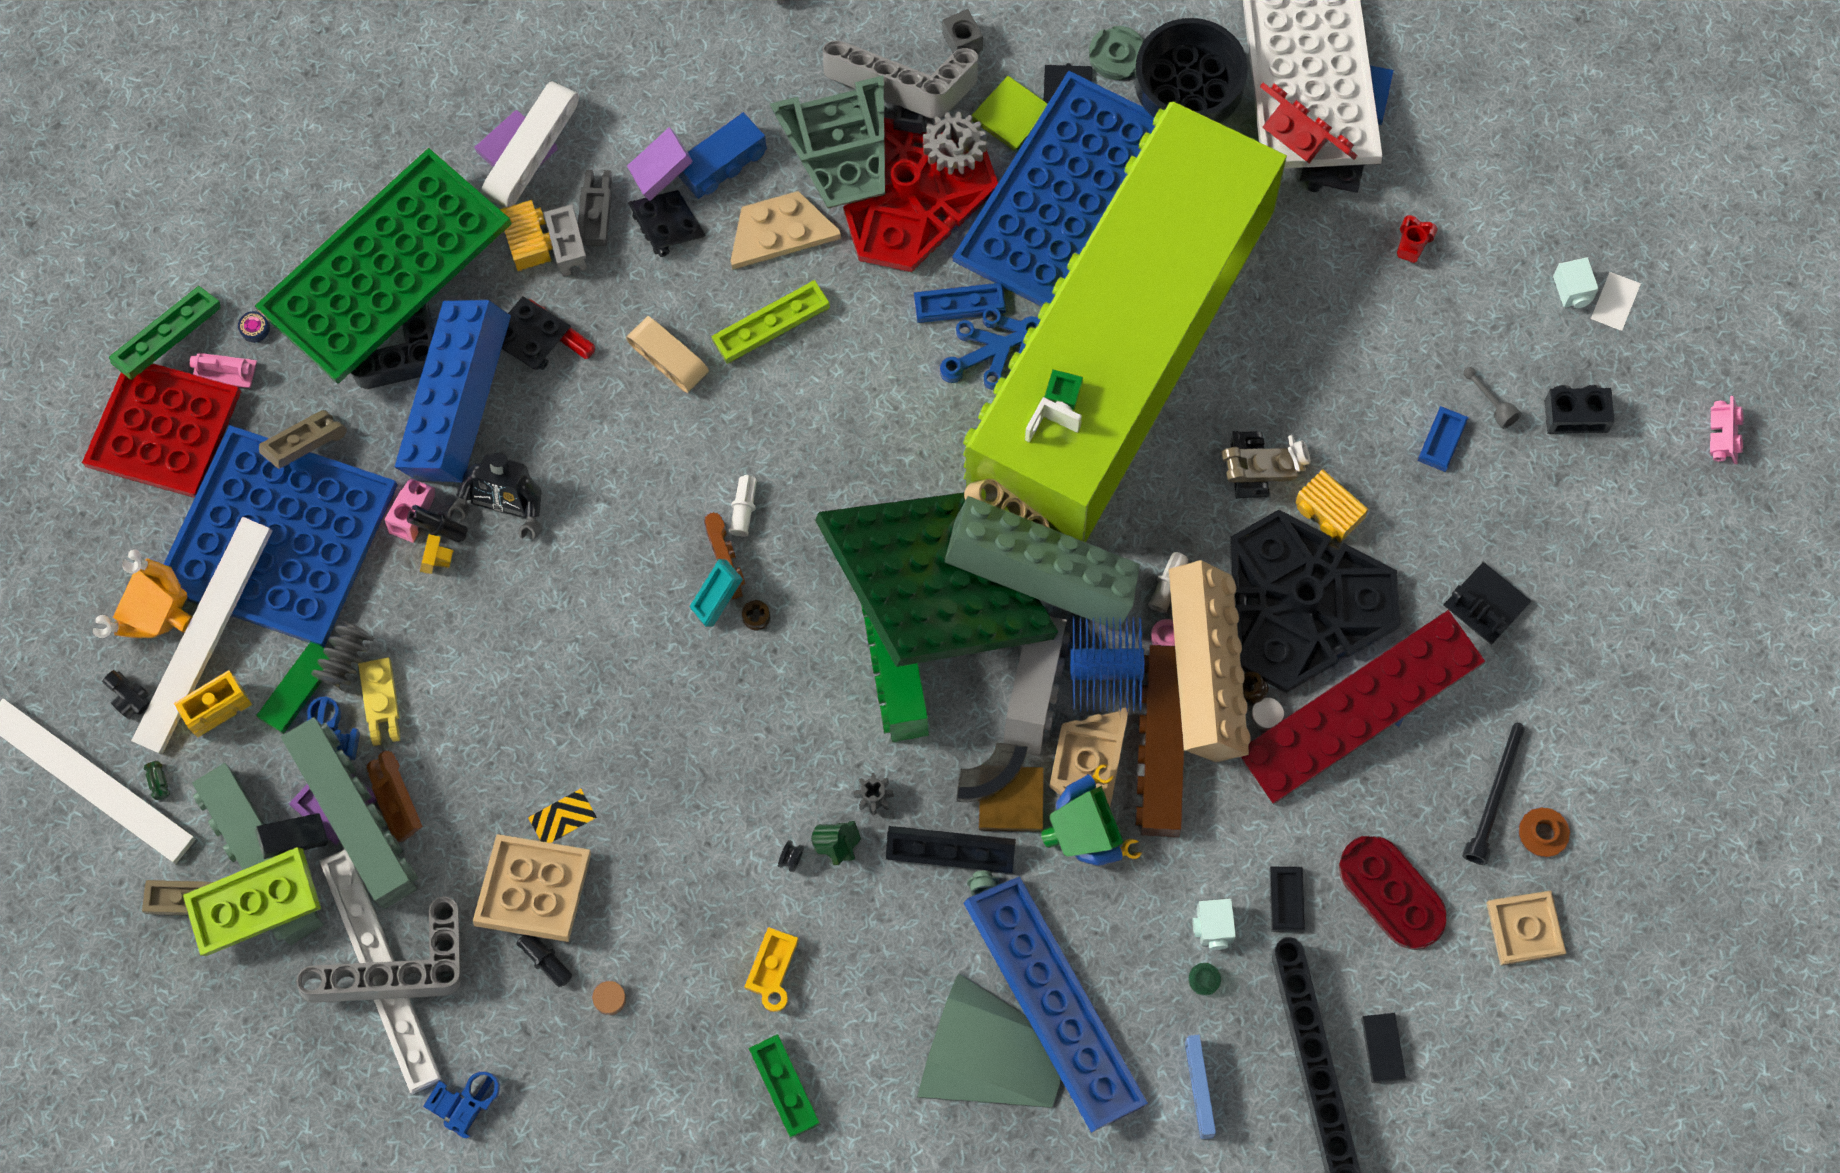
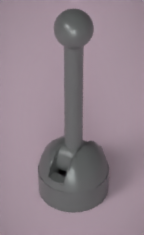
M1467 367L1464 370V376L1467 379H1471L1496 407L1494 418L1502 429L1508 428L1520 418L1522 413L1512 403H1500L1476 376L1474 368Z

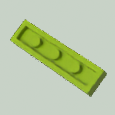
M813 280L712 335V342L726 364L824 312L830 308V303L817 282Z

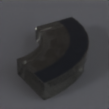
M996 743L993 754L986 762L974 768L961 769L956 802L981 801L1003 790L1020 773L1027 757L1028 747Z

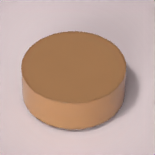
M605 981L595 988L592 999L594 1006L600 1013L614 1015L625 1006L626 994L618 983Z

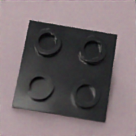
M1365 164L1303 167L1300 181L1306 182L1307 189L1310 192H1318L1320 188L1327 186L1358 193Z
M679 190L656 195L650 201L647 198L628 202L633 211V219L639 223L641 232L645 234V239L651 241L654 254H658L660 257L669 254L670 250L668 248L671 245L706 236Z
M522 296L508 313L511 315L502 350L535 370H544L549 363L546 356L571 328V325Z
M1482 562L1462 585L1456 587L1452 592V596L1443 606L1492 645L1531 603V600L1485 562Z

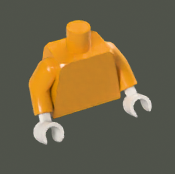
M138 550L129 551L128 557L136 562L131 563L123 560L122 563L124 571L133 573L113 615V618L117 621L112 623L108 616H98L96 623L105 624L107 627L105 629L93 628V634L99 638H105L111 632H114L115 636L155 638L171 631L173 627L184 633L193 616L182 610L188 596L187 592L181 588V584L173 569L148 558L143 560L142 554Z

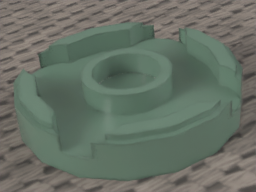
M1119 25L1113 26L1111 29H1103L1091 41L1089 47L1090 64L1104 78L1111 80L1128 79L1135 75L1136 58L1143 39L1140 34L1128 27Z

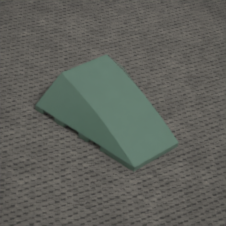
M884 75L855 82V90L801 104L798 97L770 103L771 109L828 209L885 195Z
M958 973L947 998L926 1061L917 1098H938L954 1101L965 1100L981 1103H1005L1008 1105L1052 1108L1061 1078L1026 1015Z

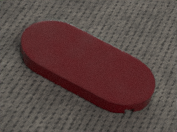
M1374 836L1358 837L1345 847L1339 862L1340 878L1348 891L1395 944L1411 950L1424 949L1438 941L1446 926V907L1439 895L1399 849L1389 840Z

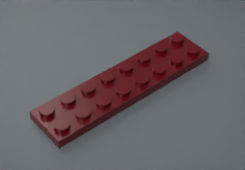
M1448 609L1248 744L1249 755L1242 756L1241 758L1274 805L1485 664L1486 661Z

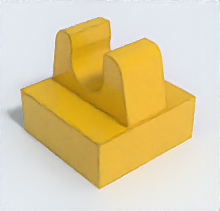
M428 534L420 572L432 574L434 566L450 567L453 550L439 546L441 537Z

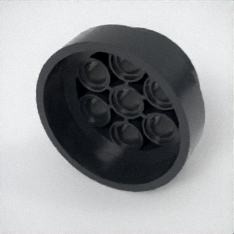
M1182 18L1167 22L1152 31L1139 48L1134 76L1137 97L1144 109L1153 118L1160 108L1166 109L1168 105L1164 104L1163 101L1178 103L1220 123L1236 110L1242 100L1248 73L1247 58L1237 38L1219 24L1199 18ZM1179 61H1188L1189 63H1188V64H1183V63H1180ZM1212 70V71H1215V72H1217V73H1215V74H1210V73H1208V72H1206V71ZM1158 76H1164V77H1166L1167 79H1163V80H1162V79H1158L1157 77H1158ZM1184 86H1192L1194 89H1186ZM1211 96H1219L1221 99H1213Z

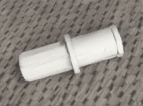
M749 475L739 478L736 499L731 503V507L734 510L729 532L734 536L746 537L749 535L751 513L756 508L753 501L757 480Z
M1173 552L1163 575L1158 576L1157 581L1159 583L1148 603L1151 609L1160 613L1167 612L1171 602L1169 569L1187 564L1188 559L1184 554Z

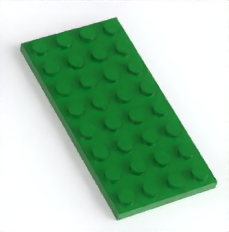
M428 148L263 297L255 307L260 314L334 382L339 384L512 223L508 216Z

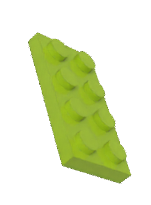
M299 847L183 895L200 956H209L321 909L304 850Z

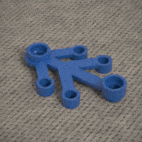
M996 308L986 309L983 312V324L988 328L1000 327L1014 332L1005 337L974 328L973 324L968 320L960 321L956 326V335L960 340H972L986 344V346L959 359L956 357L944 359L940 365L942 379L948 383H956L963 378L965 369L994 356L992 365L984 373L983 378L985 387L994 390L996 383L1002 377L1001 373L1010 348L1021 343L1019 353H1022L1026 346L1023 340L1027 333V328L1031 326L1036 328L1040 319L1030 316L1019 321L1001 316ZM989 315L997 317L995 321H989L986 318ZM967 327L970 329V332L963 334L960 332V329ZM954 364L957 366V369L950 371L947 369V366ZM990 376L998 378L994 383L989 382L987 379Z

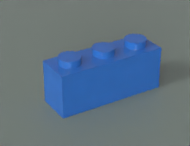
M743 112L688 151L693 162L678 177L698 199L705 194L710 195L725 179L737 176L743 166L750 161L755 162L764 155L767 150L765 135Z

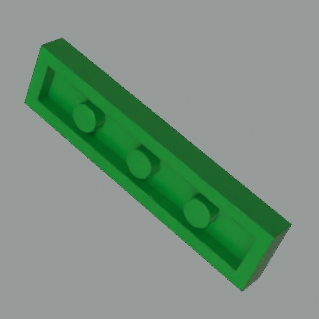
M198 285L109 356L110 363L132 380L220 310L219 300Z

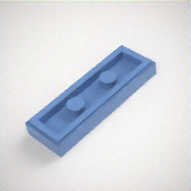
M1200 1034L1191 1035L1186 1038L1185 1049L1200 1138L1209 1139L1214 1138L1216 1130Z

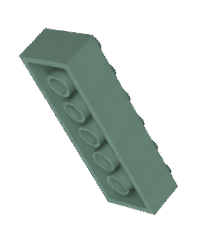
M970 496L966 498L955 519L945 558V563L1092 621L1094 617V621L1097 623L1100 622L1101 617L1102 625L1106 626L1107 617L1108 627L1112 629L1114 617L1115 630L1119 629L1120 617L1122 625L1133 607L1140 564Z
M313 717L280 736L374 901L386 909L418 890L414 883L415 880L419 879L415 870L405 857L402 859L399 857L398 854L403 852L400 844L389 830L384 831L383 827L388 825L386 820L373 803L369 805L367 802L372 796L358 776H352L356 769L343 750H337L336 747L341 745L332 728L330 729L326 722L320 724Z

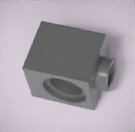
M969 9L942 20V34L952 53L962 48L972 49L977 54L983 51V35ZM961 36H967V37H969V38H967V39H960L959 37H961Z

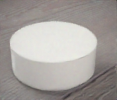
M1264 698L1261 702L1255 703L1251 713L1254 725L1263 731H1268L1283 720L1284 716L1282 705L1272 698Z

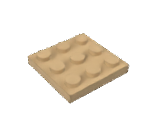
M497 834L473 917L474 926L569 942L591 857L590 849Z

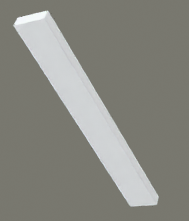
M245 517L241 518L131 740L132 742L163 754L181 718L174 703L194 691L272 533L270 528Z
M5 699L0 701V736L171 862L174 864L178 863L196 839Z
M344 849L319 860L359 963L395 961L364 881L346 850ZM377 975L373 977L371 984L375 987H381L387 983L388 978L384 975ZM410 998L374 1000L410 1093L415 1094L437 1084L439 1081H443Z

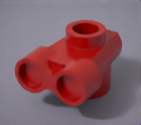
M1412 215L1405 216L1400 226L1402 236L1397 250L1398 258L1412 263L1417 262L1427 243L1434 240L1438 230L1437 226L1432 222H1420Z

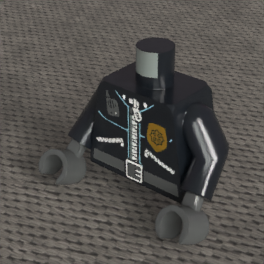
M504 453L487 454L483 457L481 463L473 464L464 473L463 482H460L456 494L459 498L448 510V517L451 518L455 509L462 513L460 522L464 521L470 511L467 500H471L473 505L522 518L527 516V521L519 528L518 534L523 539L527 535L528 529H530L532 540H534L542 531L541 524L536 520V517L540 516L541 488L530 477L527 466L523 463L508 460Z

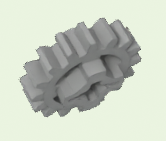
M946 112L944 120L936 116L934 118L935 126L930 124L926 126L927 134H923V144H925L923 145L924 155H928L929 164L937 162L938 171L947 167L948 174H952L954 169L958 168L959 172L963 174L965 166L973 170L975 168V160L980 162L983 160V152H986V133L981 131L980 122L972 124L971 115L962 119L961 112H957L956 116L951 118L949 112Z

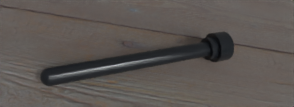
M1515 723L1512 726L1476 836L1466 843L1462 854L1464 859L1478 865H1486L1491 853L1488 839L1525 731L1522 723Z

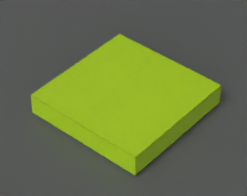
M1007 76L971 115L972 121L974 123L980 122L981 128L1017 153L1046 108L1047 103Z

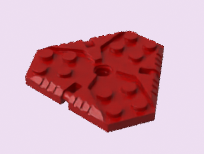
M884 117L885 195L865 199V201L845 204L843 212L859 261L913 272L930 253L934 252L951 235V230L955 226L960 227L973 212L989 199L998 181L987 149L986 152H983V160L981 162L975 160V168L973 170L965 166L963 174L959 172L958 168L954 169L952 174H948L947 167L938 171L937 162L933 164L928 163V155H924L923 146L922 148L913 146L914 142L923 144V134H927V131L919 134L893 130L894 119ZM905 179L911 180L910 182H907V183L901 182L902 180H905ZM940 214L946 217L943 222L937 218Z

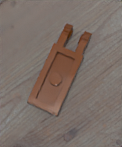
M710 512V514L705 516L704 522L716 560L726 559L734 568L731 559L736 558L731 541L724 542L727 535L724 521L720 514ZM740 567L735 568V570L743 580L731 598L733 600L743 596L741 586L746 584Z
M385 750L379 754L377 760H371L366 765V769L372 783L371 788L388 824L392 836H395L398 842H403L423 826L398 771L400 767L398 760H396L395 754Z

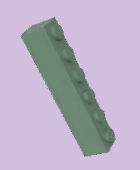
M226 763L192 782L197 791L193 797L202 811L205 809L209 811L212 818L208 820V823L217 836L223 835L227 842L223 848L232 862L237 860L242 870L270 859L263 858L255 832L256 826L264 825V822L234 771ZM315 911L271 929L278 941L284 939L289 945H293L322 927L324 923Z

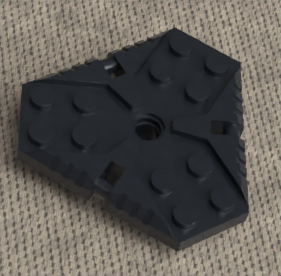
M1277 510L1230 537L1231 575L1236 584L1234 598L1236 601L1235 608L1239 615L1237 631L1242 645L1240 653L1241 668L1247 673H1259L1266 683L1287 693L1326 671L1328 668L1333 667L1338 663L1339 658L1344 655L1350 657L1373 644V642L1399 629L1400 611L1397 570L1345 543L1338 547L1330 543L1331 536L1281 510ZM1324 553L1334 558L1331 564L1321 559ZM1308 592L1313 596V600L1305 601L1299 597L1298 593ZM1248 598H1258V605H1248ZM1331 638L1337 643V646L1332 649L1327 643Z

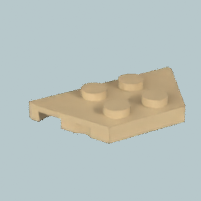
M799 191L743 206L730 261L732 270L841 239L840 230Z
M1124 707L1121 708V712L1119 709L1117 712L1105 715L1089 716L1082 721L1074 720L1062 723L1050 788L1061 795L1069 784L1087 774L1094 775L1097 767L1105 764L1108 766L1099 770V777L1102 780H1107L1113 775L1114 777L1106 785L1096 784V788L1102 786L1108 804L1111 806L1129 708L1128 711Z

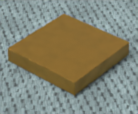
M980 766V785L996 778L1006 767ZM1020 767L1015 776L1006 785L991 794L980 797L979 830L1042 832L1043 767Z

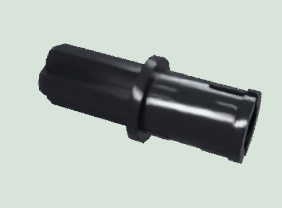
M416 504L411 507L412 510H409L407 515L408 523L430 531L431 535L436 536L439 534L456 542L465 540L468 528L445 518L444 513L439 512L436 514Z
M522 935L516 943L517 946L535 963L534 967L541 969L557 987L565 986L571 980L572 973L555 957L553 949H548L536 936Z

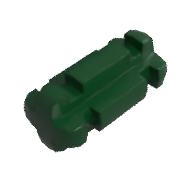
M152 761L144 765V770L147 772L145 775L148 786L153 792L151 796L155 800H161L170 795V791L166 789L168 788L165 773L161 769L163 766L159 761Z

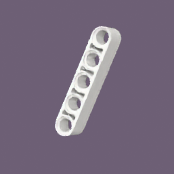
M553 81L546 85L487 176L482 186V195L504 208L515 205L574 113L579 102V94Z

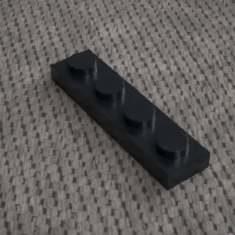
M889 826L885 860L1013 873L1016 839Z

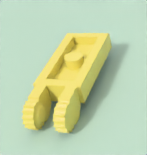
M390 658L358 663L366 721L369 724L370 738L373 746L381 745V733L378 723L388 721V731L392 742L400 741L398 719L400 717Z

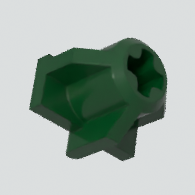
M855 821L838 824H819L814 828L811 836V842L816 852L829 856L832 859L833 865H840L842 861L855 860L853 848L861 840Z

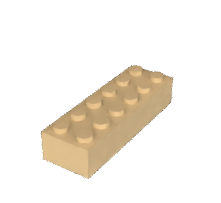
M1202 560L1170 568L1169 580L1184 750L1214 762L1249 755L1250 733L1246 727L1245 714L1247 713V703L1243 695L1242 683H1244L1245 677L1240 663L1242 645L1237 631L1239 615L1235 608V581L1232 575Z

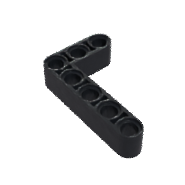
M429 302L402 325L405 343L376 349L351 372L358 386L364 389H371L421 377L426 360H418L421 356L428 354L434 334ZM424 328L422 333L413 334L417 329ZM400 361L397 367L389 368L393 362ZM371 368L368 373L360 375L363 369Z

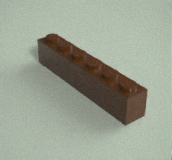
M1150 645L1148 655H1144V674H1147V685H1142L1141 700L1142 704H1146V715H1140L1139 734H1145V744L1139 745L1138 764H1144L1143 776H1137V795H1142V807L1136 806L1135 826H1141V835L1179 838L1182 825L1184 744L1175 646Z

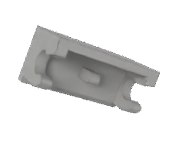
M573 204L544 212L556 262L562 276L571 275L570 268L572 266L578 265L581 270H585L587 267L585 258L587 257Z

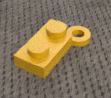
M768 927L744 988L745 990L762 995L763 1006L768 1011L779 1012L787 1005V993L781 985L799 939ZM773 993H778L781 996V1001L775 1005L771 1004L768 1000L769 996Z

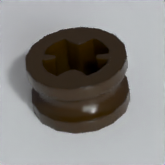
M753 600L745 604L742 609V618L746 627L754 631L767 627L770 622V612L764 602ZM754 609H759L760 614L765 613L764 616L759 617L757 622H753L752 617L748 618V615L753 614Z
M1245 673L1244 683L1242 684L1246 702L1250 704L1261 702L1268 694V684L1259 673Z

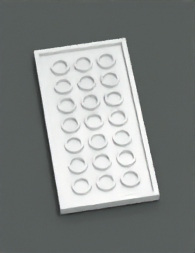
M1243 0L1259 142L1287 155L1284 168L1381 164L1383 156L1361 1ZM1264 82L1271 88L1275 83L1288 93L1285 99L1292 105L1297 100L1309 109L1310 112L1307 116L1314 122L1319 117L1332 127L1329 131L1331 135L1338 138L1341 134L1352 142L1354 146L1351 150L1358 155L1357 158L1353 160L1330 141H1327L1310 164L1262 128L1280 103L1261 89L1260 85Z

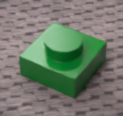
M1052 369L1044 398L1054 403L1057 401L1063 402L1070 406L1072 410H1075L1083 377Z

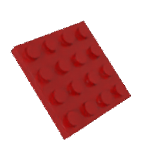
M154 363L132 380L121 372L82 464L86 468L195 498L219 448L242 391L237 386Z

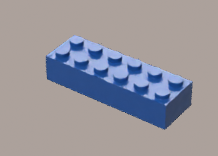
M490 300L443 301L394 466L417 481L463 482V475L468 468L511 315Z

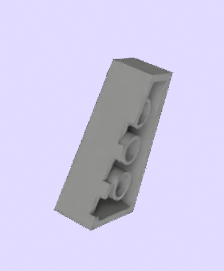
M1050 616L1059 631L1054 640L1022 646L1006 717L1003 749L1014 751L1015 746L1027 747L1026 754L1040 756L1045 730H1051L1054 715L1053 711H1049L1050 704H1056L1060 685L1055 684L1056 676L1062 677L1065 659L1060 658L1061 651L1068 650L1071 633L1065 632L1066 619Z

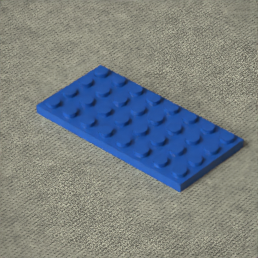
M1068 71L952 256L953 262L994 283L1003 285L1009 291L1041 307L1045 302L1051 304L1055 297L1052 292L1057 280L1060 277L1066 278L1070 271L1067 269V265L1075 252L1080 254L1084 246H1086L1095 227L1127 176V173L1124 172L1127 162L1131 156L1137 158L1141 151L1138 147L1143 135L1146 132L1151 134L1155 128L1152 125L1154 118L1144 107Z

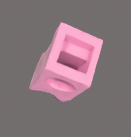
M414 479L407 481L384 519L389 534L414 543L419 533V526L407 522L408 512L412 510L411 507L415 504L429 510L435 496L434 487Z

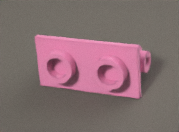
M204 353L191 356L190 367L194 368V375L237 387L251 388L257 360Z
M1730 396V404L1728 405L1725 401H1716L1714 406L1711 407V429H1722V433H1711L1710 455L1713 456L1714 461L1718 462L1725 461L1726 457H1732L1734 464H1738V453L1743 452L1742 435H1738V425H1743V409L1737 406L1734 396Z

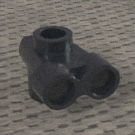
M112 670L102 680L103 684L118 695L111 704L129 720L136 713L142 714L150 704L146 699L150 694L139 683L135 682L131 685L130 681L120 671Z

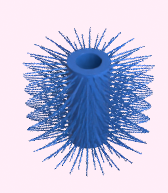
M1073 617V648H1070V679L1073 680V709L1075 707V680H1080V712L1082 680H1086L1087 712L1088 680H1093V711L1095 710V680H1099L1101 712L1102 680H1106V707L1108 712V680H1112L1114 712L1115 680H1119V707L1121 712L1122 680H1125L1126 709L1128 711V680H1132L1134 711L1135 680H1139V709L1141 712L1142 680H1144V648H1142L1141 617L1139 618V648H1135L1134 617L1132 648H1129L1127 618L1125 648H1122L1121 617L1119 619V648H1115L1114 617L1112 648H1108L1107 617L1106 648H1102L1101 617L1099 622V648H1095L1094 617L1092 648H1088L1087 618L1086 648H1081V617L1079 648H1075V624Z

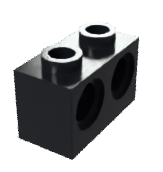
M1560 385L1550 389L1544 400L1547 434L1608 433L1615 422L1611 388H1601L1599 385L1571 388L1567 385ZM1557 405L1566 406L1570 412L1561 411ZM1588 405H1595L1600 409V411H1593L1588 407Z

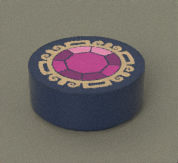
M257 311L245 313L239 319L238 330L246 341L255 343L267 337L270 325L262 314Z

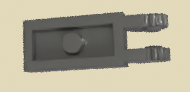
M586 170L584 187H581L578 226L583 246H607L612 198L611 170H604L602 188H593L595 181L593 170Z

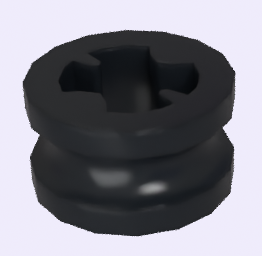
M788 840L780 855L778 867L783 868L787 866L789 871L793 873L802 857L804 846L799 845L796 847L793 845V841Z

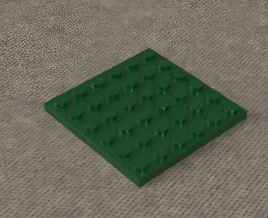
M964 492L822 511L818 513L815 519L896 667L1054 640L1059 632L1039 599L945 563L954 522L965 502Z

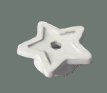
M1293 435L1288 436L1290 444L1288 452L1293 459L1297 472L1306 471L1305 465L1311 461L1308 448L1303 440L1295 442Z

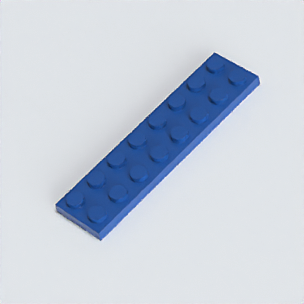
M1020 876L967 898L963 904L1090 1132L1092 1133L1147 1105L1148 1102Z

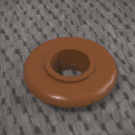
M1540 807L1532 809L1524 815L1519 824V836L1522 844L1528 851L1537 856L1550 857L1557 855L1565 849L1569 842L1570 829L1567 821L1560 813L1550 808ZM1537 825H1549L1553 830V838L1549 840L1540 838L1536 832Z

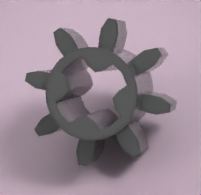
M872 773L871 779L866 781L862 778L859 779L861 790H855L854 797L863 799L859 803L860 810L867 806L871 809L872 814L875 815L876 809L880 807L886 810L889 809L886 798L894 797L893 790H885L889 783L887 777L880 781L876 779L875 773ZM879 790L880 797L877 798L873 795L869 798L868 791L876 792Z

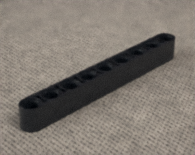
M1285 937L1276 944L1272 953V963L1325 1173H1361L1305 951L1301 942L1297 939ZM1283 948L1292 949L1296 955V960L1292 962L1283 960L1279 951ZM1292 979L1299 980L1304 986V991L1302 993H1293L1289 990L1287 982ZM1305 1011L1309 1013L1312 1018V1024L1301 1025L1296 1020V1012ZM1304 1044H1316L1320 1049V1056L1311 1058L1306 1055ZM1315 1075L1324 1076L1328 1081V1089H1316L1312 1084V1077ZM1324 1107L1333 1109L1337 1117L1336 1122H1325L1320 1116V1110ZM1329 1141H1340L1345 1147L1344 1155H1333L1328 1147Z

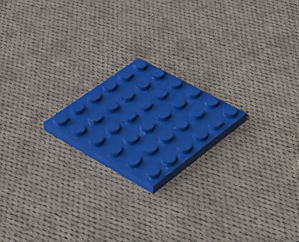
M229 425L164 565L173 569L181 584V588L187 592L188 597L186 601L199 605L241 518L245 517L270 528L272 533L231 616L308 643L318 644L325 648L397 488V483L395 480L312 452L278 469L259 453V444L269 438Z

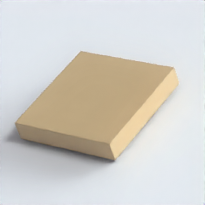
M1552 891L1494 899L1486 902L1500 965L1564 956L1566 954Z

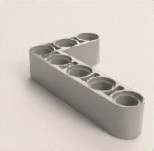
M833 40L823 46V67L826 77L852 88H855V82L884 75L885 101L929 118H935L936 116L941 118L977 83L978 54L972 49H958L932 75H928L846 42Z
M441 896L437 897L430 904V960L308 966L297 975L296 982L301 997L307 1002L321 1003L447 996L453 994L458 990L461 981L459 912L457 903L450 897ZM442 909L450 910L453 913L447 920H439L435 916ZM443 940L453 943V947L446 952L439 951L436 945ZM445 971L451 972L454 975L453 980L449 983H441L436 978L441 972ZM411 973L421 976V980L415 985L406 984L404 978ZM377 975H384L388 978L387 983L381 987L373 986L371 980ZM343 977H352L355 980L350 988L344 989L337 985ZM316 978L321 980V985L316 990L304 988L305 983L309 979Z

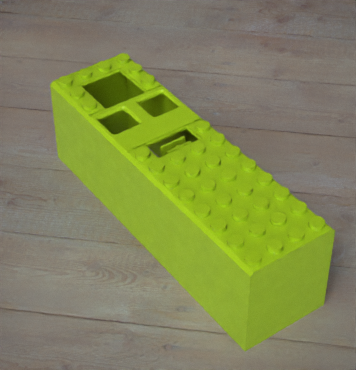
M1169 102L1165 110L1160 108L1156 113L1152 123L1155 128L1151 134L1146 132L1143 135L1138 147L1141 151L1137 158L1131 156L1124 170L1127 176L1095 227L1086 246H1084L1080 254L1075 252L1067 265V269L1070 270L1065 279L1060 277L1057 280L1052 292L1055 297L1051 304L1045 302L1038 314V319H1040L1038 326L1028 329L1023 343L1026 344L1022 353H1014L1008 365V368L1011 369L1006 379L1000 377L993 391L996 397L991 404L986 402L983 405L978 419L981 420L977 429L970 428L963 441V445L966 446L963 456L966 457L963 466L966 469L963 478L966 480V487L972 482L994 479L1047 519L1050 529L1085 543L1272 217L1287 155L1175 102ZM1052 369L1083 377L1075 410H1073V412L1082 416L1081 427L1078 433L1043 417L1031 441H1025L1026 427L1042 398L1045 396ZM982 488L981 495H982L983 499L985 500V499H986V492H985V490Z

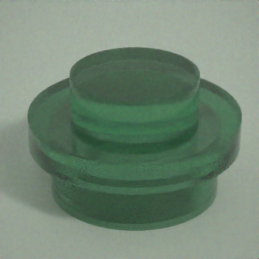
M1199 963L1189 973V986L1198 995H1211L1218 990L1221 984L1220 972L1212 964Z

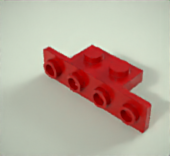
M1264 82L1260 85L1261 89L1280 103L1262 128L1310 164L1327 141H1330L1353 160L1357 158L1358 155L1351 150L1354 146L1352 142L1341 134L1338 138L1331 135L1329 131L1332 127L1319 117L1314 122L1307 116L1310 112L1309 109L1297 100L1292 105L1285 99L1288 93L1275 83L1271 88Z

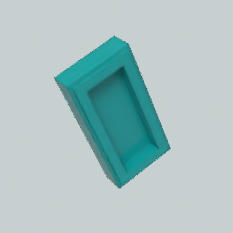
M718 559L689 606L705 627H713L743 580L726 559Z

